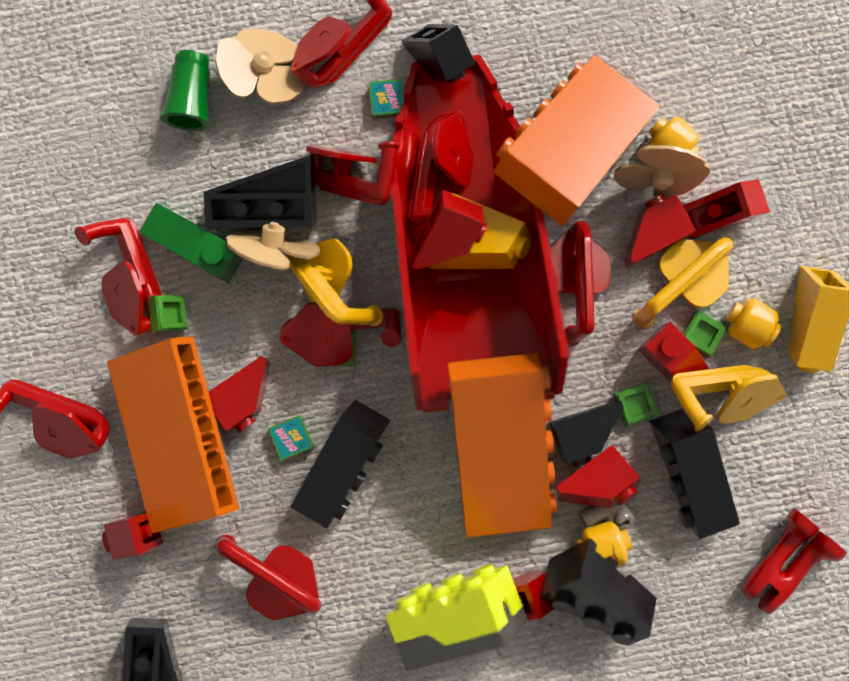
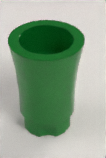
M179 50V53L176 54L175 63L171 69L166 102L160 117L164 124L177 129L201 131L209 128L208 93L210 70L208 68L210 59L204 53L193 50Z

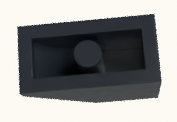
M428 24L401 41L404 48L434 80L447 81V83L455 82L466 75L465 70L475 64L458 25Z
M613 401L549 422L562 462H572L573 467H577L593 459L592 455L601 453L624 408L622 401Z

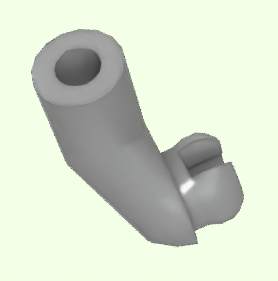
M620 503L615 504L611 508L591 506L579 513L586 527L593 526L603 520L615 523L622 530L629 529L634 524L632 511L626 505L621 506Z

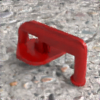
M366 0L371 9L352 30L347 22L329 16L318 21L298 43L291 71L302 83L312 88L323 87L337 81L388 25L392 18V9L385 0ZM328 59L316 73L310 69L312 66Z
M461 112L443 114L436 117L429 124L420 140L408 210L410 221L416 225H424L433 209L438 169L457 186H465L470 181L473 153L464 116Z
M398 142L379 143L378 148L381 149V159L377 182L350 176L352 160L377 163L376 157L322 146L307 145L306 151L309 152V155L315 154L316 186L320 190L374 205H384L388 202L392 193L397 152L400 147ZM324 156L331 157L330 164L334 165L333 172L322 170Z
M119 218L76 227L74 230L75 236L85 246L90 245L91 240L116 236L125 261L119 262L103 276L101 286L104 299L112 318L131 334L136 336L151 332L148 297L163 295L134 222L127 218ZM144 304L149 315L147 317H143Z
M582 220L575 222L550 246L558 293L575 294L576 325H569L565 328L566 340L569 345H577L594 331V295L606 290L611 281L610 258L592 239L590 226Z
M310 302L304 305L295 317L284 322L280 330L279 340L284 346L315 367L342 365L348 362L353 354L351 330L386 327L381 333V341L388 347L398 346L401 342V314L395 308L381 309L383 320L378 326L338 324L327 317L316 302Z
M9 380L0 387V414L10 401L33 409L34 439L41 447L50 452L72 459L98 452L108 438L110 432L109 422L101 412L92 406L20 380ZM86 426L92 427L94 430L91 432Z
M222 535L217 539L215 546L217 552L253 576L246 589V599L254 610L270 620H279L304 613L314 614L320 610L321 602L319 600L314 567L311 559L291 546L280 545L275 547L268 554L264 562L236 545V541L232 536Z

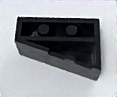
M684 409L650 420L652 431L670 476L669 483L681 506L678 509V514L683 526L686 529L691 528L698 538L702 539L740 525L714 429L708 424L702 430L696 431L694 429L695 425L689 419Z

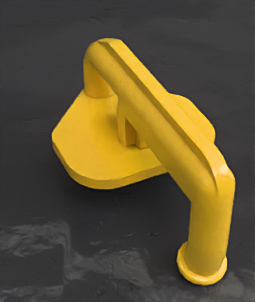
M722 237L716 242L682 239L670 247L659 260L660 273L669 283L635 312L634 322L641 328L650 327L654 323L655 317L679 295L690 305L697 308L708 307L722 296L729 287L728 253L733 248L732 239Z
M328 239L314 243L320 249V254L315 258H297L285 254L290 261L289 268L305 287L308 299L311 302H316L325 315L335 323L371 326L381 324L383 313L378 306L370 305L366 309L348 308L339 297L352 271V257L338 239Z
M749 365L678 373L671 379L670 384L685 413L695 425L694 429L696 431L702 430L713 419L711 414H707L695 397L696 394L730 391L731 395L716 414V418L721 424L745 421L781 401L787 395L776 375L762 368Z

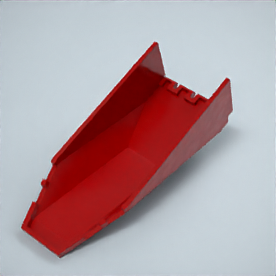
M472 55L475 64L465 70L466 75L452 83L432 79L417 61L412 62L404 89L402 109L400 115L397 114L395 120L396 129L392 142H398L400 147L397 152L392 198L416 411L424 410V413L449 410L448 399H451L448 363L537 353L541 366H548L550 374V389H544L545 399H555V395L563 394L569 362V351L544 213L493 173L501 160L496 155L509 137L514 141L518 138L515 136V133L520 125L514 117L513 106L510 102L506 103L497 89V81L481 55ZM454 112H461L463 114L473 153V164L470 181L465 186H457L438 169L432 207H434L440 193L444 190L525 222L531 237V247L528 254L523 259L520 258L514 269H430L425 267L417 270L411 267V249L424 225L412 223L408 217V210L420 140L429 124L436 117Z

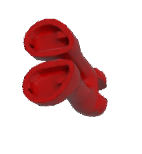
M793 508L786 517V529L781 538L750 575L747 576L741 592L747 599H753L770 583L772 587L763 595L758 604L760 610L770 615L787 601L802 579L817 563L822 560L839 562L847 555V552L830 537L818 531V526L809 518ZM809 539L788 568L781 571L783 564L805 540Z

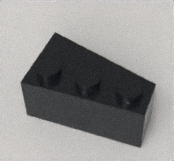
M315 154L204 191L205 228L263 227V225L270 224L271 222H276L282 227H313L317 223Z
M354 400L335 424L290 507L326 529L334 518L340 521L351 503L346 500L350 490L357 492L364 481L367 473L362 471L367 461L374 463L384 445L379 440L391 420L361 402Z
M589 538L549 559L540 598L551 603L556 610L579 618L585 626L599 629L610 635L612 640L618 644L632 645L638 641L650 638L657 598L632 575H626L625 577L617 570L618 562L612 557H606L605 559L596 551L597 543Z
M131 618L125 631L121 681H183L167 619Z

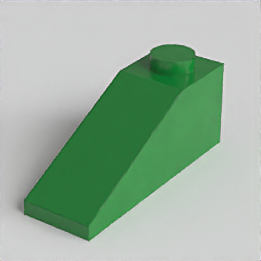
M158 203L154 205L139 230V233L229 284L244 259L229 249L225 240Z

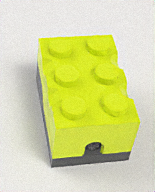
M487 564L473 570V576L463 578L461 573L453 574L442 579V585L432 587L430 582L423 583L410 590L411 594L395 601L397 606L385 616L406 672L495 649L508 643L528 619L507 565L494 568L493 564Z

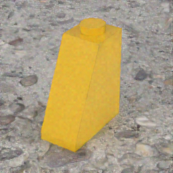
M461 197L482 206L484 222L487 223L485 234L479 243H473L468 254L428 266V268L514 269L520 258L523 259L531 247V237L525 222Z
M800 265L788 355L797 368L804 372L818 373L819 370L832 372L849 318V284L833 270Z

